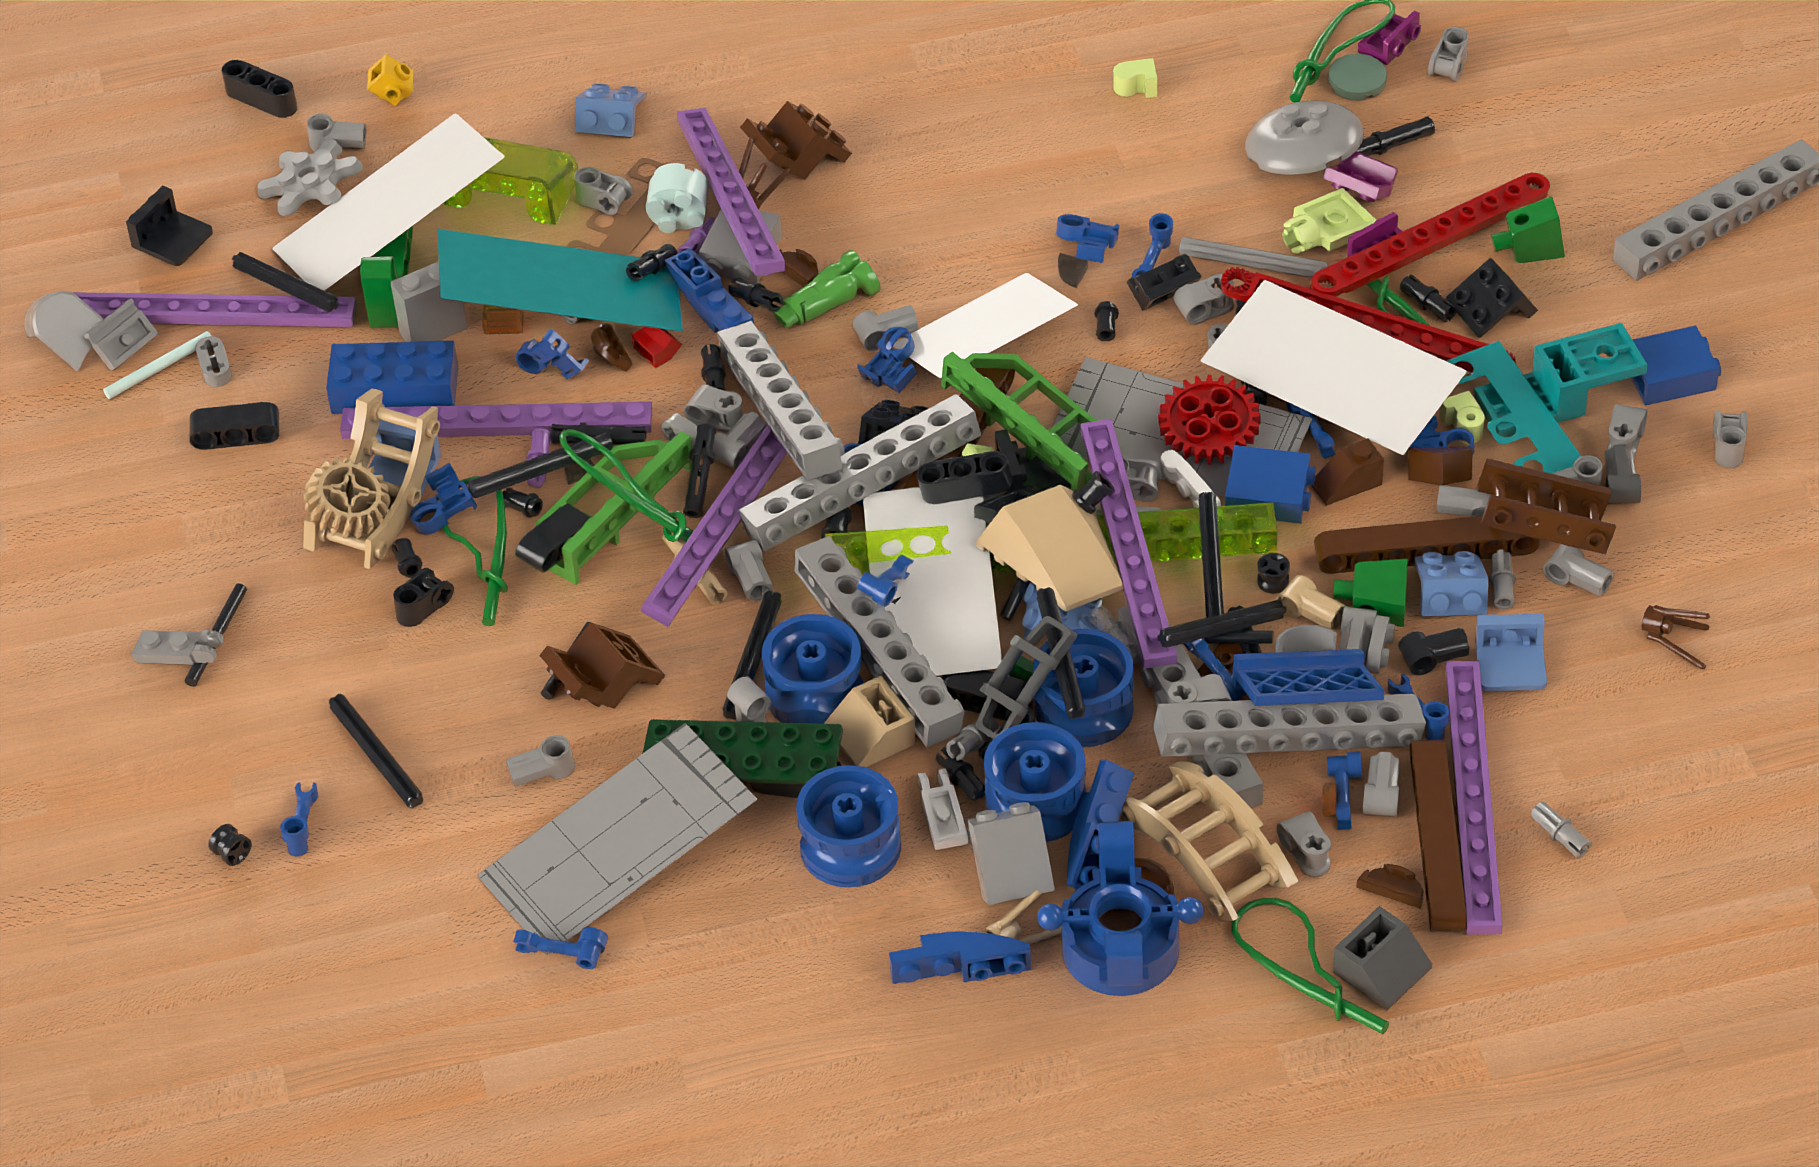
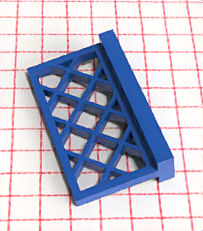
M1361 649L1234 654L1232 686L1235 690H1244L1255 706L1384 700L1385 692L1364 666L1365 654Z

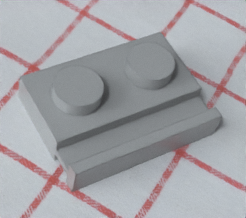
M132 298L83 335L86 339L90 340L93 344L92 347L110 370L117 368L159 334L143 312L136 308Z

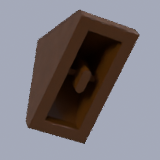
M1408 448V480L1436 485H1448L1472 480L1473 448Z

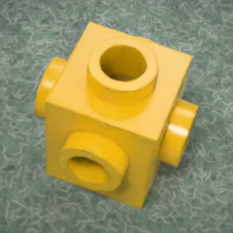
M385 54L368 70L367 90L374 93L378 98L396 106L403 98H408L413 92L414 70L405 63H401Z

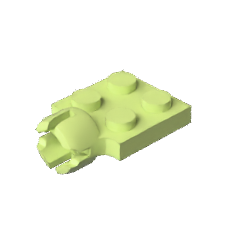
M1340 188L1295 207L1294 218L1287 220L1283 224L1285 228L1282 236L1287 248H1292L1291 251L1293 253H1304L1316 246H1323L1328 251L1348 244L1350 236L1373 224L1376 219L1349 193Z

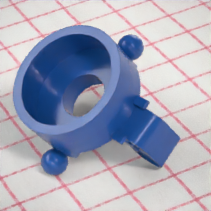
M1133 821L1098 823L1099 869H1092L1093 880L1076 890L1069 899H1064L1062 909L1052 903L1043 905L1037 913V920L1039 925L1045 930L1052 931L1061 926L1062 955L1065 965L1071 975L1082 985L1106 995H1135L1156 987L1171 974L1179 957L1180 921L1190 925L1197 923L1201 920L1204 909L1201 902L1196 898H1183L1178 903L1174 894L1168 895L1166 891L1155 883L1141 878V867H1135ZM1116 909L1132 910L1142 918L1138 926L1125 931L1110 930L1104 927L1098 920L1105 912Z

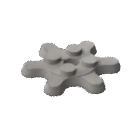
M333 139L323 142L316 152L309 155L307 152L294 153L293 151H286L279 156V167L283 171L275 177L259 182L257 194L261 199L282 196L277 202V210L281 216L294 214L302 203L312 199H318L322 204L330 205L337 202L342 195L335 186L337 182L342 178L358 174L362 170L363 165L355 156L336 159L341 154L342 147Z

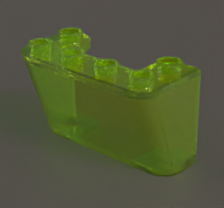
M484 137L505 157L444 202V205L466 207L472 200L471 189L524 198L526 211L534 221L556 225L575 187L574 174L578 170V164L575 158L567 152Z

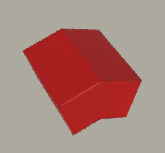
M643 326L640 330L631 334L633 348L655 368L671 360L682 345L666 329Z

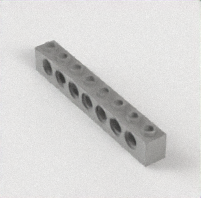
M1802 139L1615 238L1613 261L1636 281L1655 273L1658 269L1671 262H1676L1682 256L1695 249H1700L1717 237L1724 236L1727 232L1741 224H1746L1754 217L1772 210L1780 203L1793 199L1797 194L1806 189L1817 186L1819 184V153Z
M749 321L718 331V340L723 360L806 480L808 481L843 469L841 456L845 452L840 438H835L830 424L827 421H822L818 407L811 405L805 390H800L796 376H790L785 361H780L775 347L768 345L763 330L758 331L753 322Z
M955 394L846 452L841 456L843 469L808 481L803 475L739 509L747 535L752 540L756 539L760 548L765 552L918 470L923 464L933 462L981 436L975 411Z
M830 536L796 549V574L828 616L845 622L856 633L860 642L862 662L874 678L883 677L915 718V733L924 745L929 747L960 734L962 718L964 717L961 703L957 699L954 700L947 691L943 679L936 677L930 669L926 657L917 652L910 636L901 631L896 624L892 612L886 611L882 605L874 602L872 596L858 590L857 587L862 574L857 567L853 568L847 560L844 549L841 546H837Z
M1128 606L1118 608V622L1114 624L1116 635L1121 642L1125 641L1133 659V664H1138L1140 667L1141 677L1145 686L1152 688L1157 707L1158 704L1170 703L1167 693L1173 683L1201 678L1182 644L1175 645L1177 664L1144 669ZM1246 754L1186 756L1187 758L1191 757L1195 764L1203 768L1201 773L1207 777L1215 774L1223 780L1250 808L1263 804V782Z
M1416 694L1384 695V700L1255 706L1252 700L1158 704L1153 729L1161 757L1408 747L1411 740H1421L1426 721Z

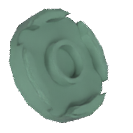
M1350 54L1333 62L1329 69L1328 82L1333 87V91L1345 99L1365 100L1366 96L1373 94V97H1375L1385 89L1387 71L1378 59L1370 55Z

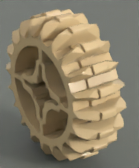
M337 457L333 460L332 464L325 461L321 468L316 467L310 479L307 480L303 497L304 501H306V512L311 513V522L320 521V531L329 528L331 529V536L339 532L342 533L345 540L349 533H352L358 539L362 532L369 536L373 529L382 523L389 511L390 495H388V485L382 484L383 475H374V466L366 469L363 467V460L358 464H353L349 457L345 463H342Z

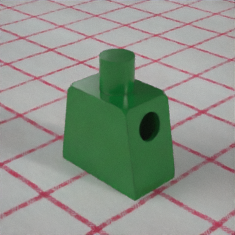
M1548 197L1508 212L1506 215L1508 230L1491 234L1495 252L1512 248L1515 260L1518 263L1565 257L1560 219L1553 197Z
M1408 559L1356 563L1354 580L1334 579L1333 599L1353 600L1352 607L1377 610V615L1390 617V624L1404 627Z

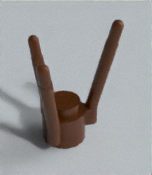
M752 138L748 140L739 169L742 179L744 178L754 144V139ZM766 163L761 164L750 185H746L758 210L767 197L791 172L790 168H786L757 198L759 192L755 191V188L767 168Z
M1649 605L1644 613L1641 625L1642 630L1648 631L1647 639L1660 643L1702 670L1705 669L1706 665L1662 637L1664 633L1669 635L1674 624L1707 631L1710 628L1709 625L1679 617L1709 619V613Z

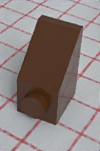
M1369 438L1343 447L1315 476L1314 486L1312 487L1327 506L1381 486L1383 482L1384 459Z

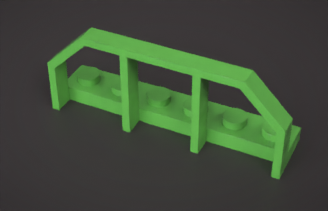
M952 351L943 358L941 387L947 389L952 385L986 413L985 423L989 427L997 422L1004 429H1007L1012 436L1027 447L1026 457L1029 460L1038 456L1072 485L1073 491L1076 489L1080 490L1092 479L1091 471L1087 473L1088 463L1084 457L1065 445L1060 436L1077 423L1094 422L1097 420L1017 354L972 353L965 359H961ZM974 368L1014 369L1027 382L1010 396H1006L995 387L989 378L983 377ZM1037 389L1068 414L1049 430L1042 426L1034 415L1028 414L1018 406L1019 403Z
M682 431L666 443L661 440L617 445L610 450L619 461L655 456L653 459L648 460L644 467L633 477L641 489L654 500V496L682 468L688 471L691 469L692 461L689 458L690 451L692 450L691 436ZM606 456L594 466V468L639 496L627 481L608 472L615 465ZM587 472L536 522V526L568 503L572 506L576 504L597 482H601ZM618 495L608 499L600 511L593 517L590 516L591 518L585 522L584 526L573 537L565 541L562 547L564 562L559 561L549 571L577 585L580 582L579 570L608 541L617 545L620 542L619 530L639 510Z

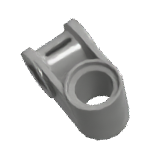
M1454 26L1449 27L1443 32L1436 50L1431 55L1428 75L1434 76L1438 74L1451 77L1452 81L1455 82L1460 79L1463 66L1468 57L1469 34L1464 28Z
M583 167L574 174L577 202L582 206L597 209L608 215L616 214L623 200H628L633 194V188L626 179L602 172L594 167Z
M1216 274L1207 279L1186 284L1176 291L1173 297L1174 303L1187 322L1194 325L1199 324L1207 319L1227 314L1233 309V299L1225 295L1221 290L1222 274ZM1233 280L1228 282L1230 283V286L1234 285Z
M701 385L685 406L684 414L688 420L696 425L709 424L717 430L727 433L744 415L741 412L742 398L735 392L724 391L709 385Z
M1615 404L1609 427L1610 441L1607 450L1611 449L1614 445H1625L1633 451V457L1636 456L1640 438L1643 436L1646 426L1647 409Z
M1720 410L1714 411L1713 438L1715 439V460L1722 467L1736 468L1743 463L1747 437V412L1742 411L1741 414H1721Z
M1122 457L1133 498L1141 502H1150L1156 499L1158 495V487L1156 485L1157 481L1161 479L1162 467L1152 460ZM1146 469H1149L1148 476L1145 475ZM1144 486L1147 487L1146 493L1143 492Z
M1216 674L1173 683L1167 693L1170 703L1232 701L1222 678Z
M1304 812L1277 824L1276 828L1281 844L1289 851L1302 872L1309 876L1318 877L1329 871L1330 859L1327 854L1330 851L1331 841L1318 824L1312 812Z

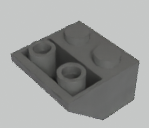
M1380 906L1334 948L1333 973L1386 1010L1393 1006L1432 969L1431 961L1407 924Z

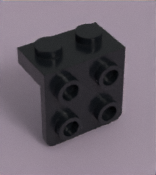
M163 185L135 213L131 214L126 221L133 248L174 266L182 265L213 234L211 225L177 211L172 189Z

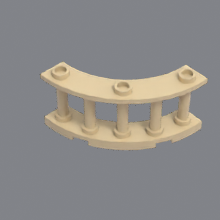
M373 388L356 399L354 423L350 439L355 440V444L350 458L353 464H358L363 460V467L366 469L371 456L375 454L409 464L401 486L385 481L382 483L388 485V495L396 499L382 523L367 538L360 536L356 539L353 534L349 533V536L344 540L342 533L339 532L331 536V529L325 528L320 531V521L311 522V517L309 516L304 520L303 548L313 552L329 540L365 551L364 567L368 569L373 567L380 559L382 560L386 557L388 549L402 530L412 508L419 503L421 487L430 461L434 439L440 429V422L437 420V407L432 406L417 418L385 408L384 404H382L383 391ZM383 420L416 430L412 452L378 442L376 436L379 421Z
M1178 761L1169 767L1173 774L1171 782L1140 800L1126 797L1120 814L1122 821H1133L1134 829L1142 831L1163 845L1165 851L1170 856H1174L1183 865L1207 899L1206 904L1209 911L1218 920L1234 921L1239 918L1232 905L1268 883L1272 887L1288 888L1298 882L1294 871L1278 844L1275 842L1270 845L1260 831L1264 824L1254 811L1218 776L1213 774L1207 777L1201 773L1203 768L1197 764L1188 761ZM1179 792L1183 794V796L1157 811L1153 809ZM1199 801L1215 811L1181 832L1168 821ZM1223 822L1229 824L1240 838L1203 860L1190 842ZM1246 850L1251 851L1261 866V872L1225 893L1212 871Z

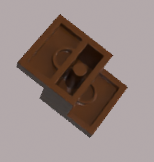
M787 101L768 125L762 121L757 124L747 118L740 126L749 138L754 139V144L770 162L783 169L790 168L791 173L804 180L827 153L843 162H846L852 154L844 145L846 139L835 130L832 131L829 128L832 125L831 122L819 113L814 116L813 112L803 104L796 106Z
M592 622L589 623L568 652L546 646L539 655L548 665L547 671L564 683V690L569 696L575 700L586 699L597 707L604 705L615 709L636 681L639 683L647 681L658 685L665 677V674L630 635Z

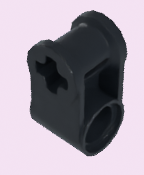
M430 568L421 569L414 577L397 587L394 591L393 597L398 623L406 627L420 624L425 618L450 601L454 593L453 584L437 578L434 571Z

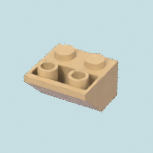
M882 676L852 688L824 723L842 725L843 734L840 749L853 766L868 767L915 745V718Z

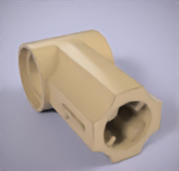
M1297 575L1276 599L1281 600L1283 606H1286L1287 612L1284 613L1286 616L1297 618L1302 615L1330 630H1335L1341 624L1344 606H1346L1320 593L1316 585L1309 578L1302 575Z

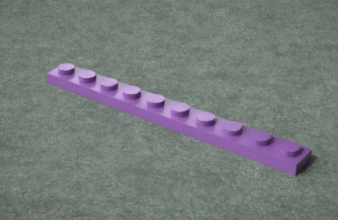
M707 109L677 111V122L754 274L771 275L776 272L785 271V260Z
M73 292L104 319L132 298L133 304L138 310L140 309L151 324L353 327L357 309L356 297H337L338 308L336 310L333 309L331 312H326L294 296Z
M651 401L434 406L438 408L437 420L440 422L438 437L532 435L535 429H546L551 434L552 424L580 425V422H587V425L646 426L647 433H651L652 425ZM432 406L385 408L418 418ZM343 408L340 428L342 439H350L355 408Z
M1112 419L1080 423V432L1091 473L1093 474L1095 471L1100 472L1112 483L1115 489V493L1111 496L1107 495L1099 503L1116 566L1123 582V591L1144 669L1177 664L1175 646L1165 648L1157 640L1160 630L1169 627Z
M769 425L766 426L645 600L640 610L641 612L669 627L742 521L739 509L754 502L788 453Z
M1446 661L1445 672L1460 858L1466 906L1467 935L1502 934L1479 661Z

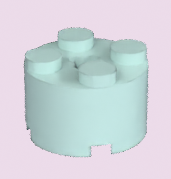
M680 163L666 164L654 171L648 188L646 212L649 218L658 225L660 231L673 233L676 229L689 230L700 227L703 224L709 190V182L706 176L696 168H694V172L685 169V164Z

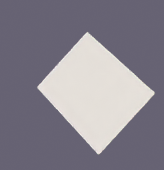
M1025 273L911 333L915 347L909 358L937 377L942 378L943 358L953 351L961 359H965L972 353H990L1078 306V304L1029 273ZM902 338L896 341L893 347L897 350L906 346L908 339Z

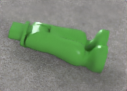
M848 250L841 255L839 262L831 263L825 267L810 283L787 297L783 301V306L773 313L775 318L785 328H789L795 323L802 325L804 321L809 322L852 300L856 296L858 287L868 295H875L880 292L881 286L870 265L866 261L861 262L859 255L855 251Z

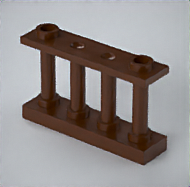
M1486 459L1477 488L1478 492L1491 495L1482 516L1481 525L1606 555L1616 529L1615 524L1601 521L1611 496L1610 488L1493 459Z

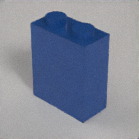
M1696 325L1632 339L1647 363L1646 374L1631 378L1645 406L1716 390L1718 376H1721L1720 362L1717 358H1713L1707 338L1705 336L1702 337Z
M1234 445L1225 493V515L1301 524L1303 511L1309 512L1311 493L1307 492L1308 485L1314 486L1316 467L1310 466V453Z

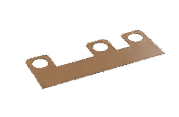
M641 158L629 171V175L632 178L650 183L653 175L648 177L639 175L637 172L638 167L643 164H652L657 169L665 164L649 158ZM648 189L626 215L619 213L611 215L614 218V222L608 227H599L595 224L596 217L606 214L599 210L595 211L586 225L590 229L608 235L599 247L579 240L569 242L566 247L581 246L586 250L629 256L655 224L646 212Z

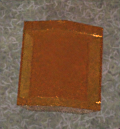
M484 304L482 318L484 334L523 333V310Z

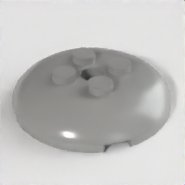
M1319 100L1295 102L1269 112L1256 122L1246 138V154L1250 161L1254 160L1258 163L1259 169L1267 172L1286 175L1316 172L1326 169V163L1337 158L1344 161L1350 157L1363 141V126L1357 115L1342 105Z

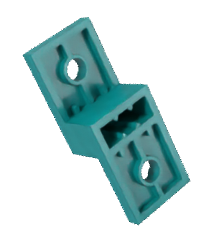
M1621 322L1535 345L1533 370L1523 375L1554 419L1559 423L1586 415L1588 389L1646 374L1647 363ZM1604 353L1610 356V358L1600 357L1599 354ZM1491 383L1474 387V398L1488 422L1511 413ZM1501 422L1496 426V432L1502 437H1507L1516 433V427L1510 422Z

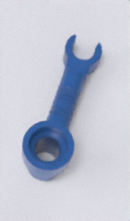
M1159 213L1150 218L1149 232L1152 236V242L1143 263L1133 271L1132 278L1152 270L1161 250L1170 246L1171 235L1174 229L1173 219L1169 215Z
M1286 401L1289 412L1312 418L1309 430L1315 438L1322 457L1325 459L1335 455L1336 453L1332 448L1335 445L1334 440L1324 431L1315 414Z
M900 555L891 568L877 577L865 572L859 580L858 590L872 596L874 602L884 607L888 606L897 591V583L893 581L902 578L906 579L910 575L906 570L914 560Z
M1204 638L1184 643L1189 652L1200 658L1211 669L1213 674L1219 675L1222 678L1232 701H1239L1240 698L1246 695L1244 690H1235L1233 688L1232 674L1215 657Z
M1401 674V685H1396L1392 680L1388 679V693L1390 695L1415 694L1408 676ZM1417 696L1426 721L1425 738L1427 740L1443 739L1445 727L1449 723L1448 706L1436 701L1425 705Z
M1360 751L1347 752V755L1327 757L1328 777L1335 776L1338 830L1352 829L1349 779L1362 778Z
M300 782L296 784L297 807L295 816L285 819L280 826L282 839L287 843L288 852L295 857L302 856L308 851L307 839L309 837L307 820L310 807L318 798L315 782H313L312 789L308 792H302Z
M586 927L582 929L579 941L574 943L543 938L538 934L520 929L516 931L513 942L517 943L515 950L518 952L536 953L537 951L573 956L577 957L576 963L580 967L594 969L596 968L600 953H603L605 950L608 935L600 929Z

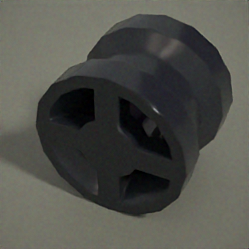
M1268 553L1260 557L1258 561L1257 584L1261 590L1270 594H1277L1289 584L1288 573L1290 572V562L1287 557L1279 553Z
M224 824L217 828L211 835L208 844L209 850L215 855H221L222 860L229 866L241 863L248 856L252 846L251 840L244 834H239L238 829L231 824Z

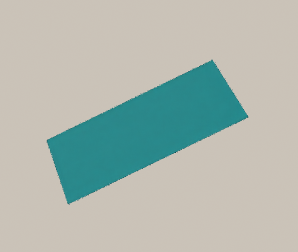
M437 229L441 299L683 332L678 285L666 265L655 275L651 273L639 281H633L628 277L626 268L629 263L639 260L641 257Z

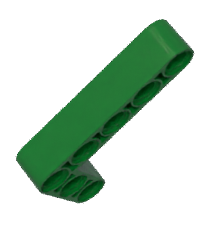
M412 226L376 252L375 257H362L360 260V278L370 328H399L391 281L408 275L413 235Z

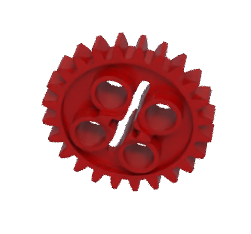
M1208 374L1206 381L1203 382L1198 376H1195L1194 384L1183 380V389L1174 386L1173 395H1165V404H1160V414H1158L1160 436H1164L1166 446L1172 445L1173 451L1180 452L1182 450L1184 460L1193 455L1196 464L1200 462L1201 458H1206L1208 465H1211L1213 458H1218L1222 464L1224 463L1225 455H1229L1232 458L1234 445L1247 447V444L1253 445L1255 443L1254 435H1259V425L1261 424L1259 403H1254L1253 393L1246 394L1245 385L1236 388L1235 379L1226 384L1222 375L1218 381H1213L1211 374Z

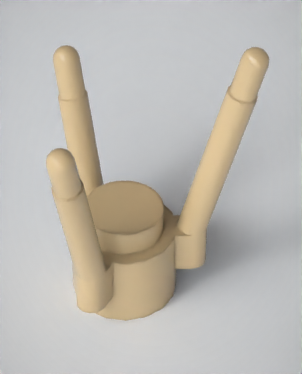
M1036 890L1030 896L1022 899L1004 917L987 927L985 933L1018 940V936L1022 931L1015 918L1041 895V892ZM1061 926L1056 930H1047L1020 939V941L1032 944L1061 934Z

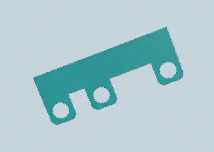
M1500 341L1446 361L1453 365L1459 361L1469 362L1473 366V373L1469 376H1463L1459 383H1465L1485 375L1511 411V413L1491 420L1487 424L1488 430L1499 444H1509L1528 436L1538 449L1537 452L1515 460L1514 465L1523 467L1525 462L1536 460L1543 465V472L1552 474L1573 467L1577 458L1581 457ZM1501 422H1510L1516 427V433L1512 437H1502L1496 432V426Z

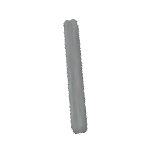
M1187 237L1182 238L1179 247L1181 255L1186 253L1190 257L1311 278L1316 272L1328 267L1326 261Z

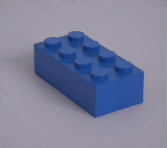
M419 341L332 344L326 386L331 414H342L343 408H356V399L371 388L383 391L382 404H384V407L455 406L459 367L455 342Z

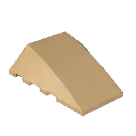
M1058 485L1003 506L976 540V547L983 552L986 550L994 554V560L1003 566L1007 564L1016 570L1017 576L1024 582L1031 581L1034 583L1037 591L1040 588L1051 587L1055 592L1058 606L1067 612L1123 590V582L1095 512L1092 514L1086 512L1073 498V490Z

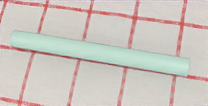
M206 331L103 389L106 397L111 399L196 351L197 342L202 338L211 336V334Z

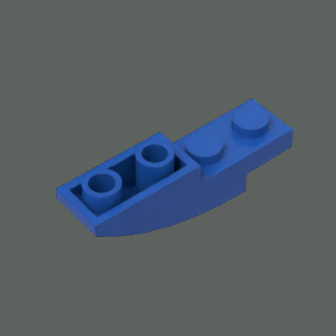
M691 248L665 260L669 272L684 296L714 333L752 321L754 324L753 316L722 287L721 277Z
M1100 760L1090 792H1083L1077 810L1067 864V886L1075 890L1093 880L1092 869H1099L1098 823L1118 822L1134 776V772L1109 760Z
M942 932L920 935L921 947L889 952L890 974L893 984L910 983L918 979L934 976H947L956 972H961L963 982L982 981L990 977L1006 974L1014 975L1022 971L1031 970V948L1029 943L996 934Z

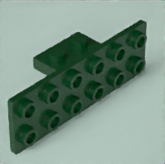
M651 719L648 724L642 754L686 723L741 782L806 784L816 774L826 769L837 767L843 728L841 724Z

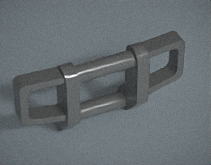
M1046 616L1025 639L1014 635L1010 641V644H1012L1011 648L989 682H984L979 690L988 697L976 722V728L992 739L999 735L989 729V723L998 703L1012 711L1001 732L1012 726L1019 725L1029 711L1027 709L1029 703L1051 669L1055 671L1060 660L1076 640L1077 634L1052 617ZM1056 627L1063 631V636L1048 655L1035 647V645L1051 628ZM1024 652L1040 661L1016 701L1001 693L999 689Z

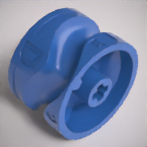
M804 614L792 617L777 625L768 634L763 643L762 663L766 678L765 693L771 700L769 710L781 723L824 724L852 688L863 684V678L859 674L862 660L858 636L850 626L835 617L822 614Z
M1073 629L1077 634V638L1069 649L1085 705V715L1082 718L1070 719L1067 716L1056 670L1051 669L1034 696L1035 717L1039 723L1052 724L1068 731L1078 740L1082 747H1094L1117 738L1126 730L1132 720L1134 711L1133 659L1127 647L1116 637L1095 629ZM1047 640L1040 647V650L1049 655L1051 651ZM1034 659L1033 673L1040 663L1036 659Z
M1023 723L1001 732L989 744L984 756L986 810H996V813L1009 811V806L1013 804L1028 802L1030 806L1034 805L1040 810L1046 843L1058 840L1069 834L1073 830L1082 794L1086 792V761L1081 744L1068 731L1048 723Z
M847 765L826 769L816 774L802 787L796 803L798 828L802 834L800 852L805 867L817 879L837 887H860L881 879L896 865L901 852L898 796L888 779L872 769Z

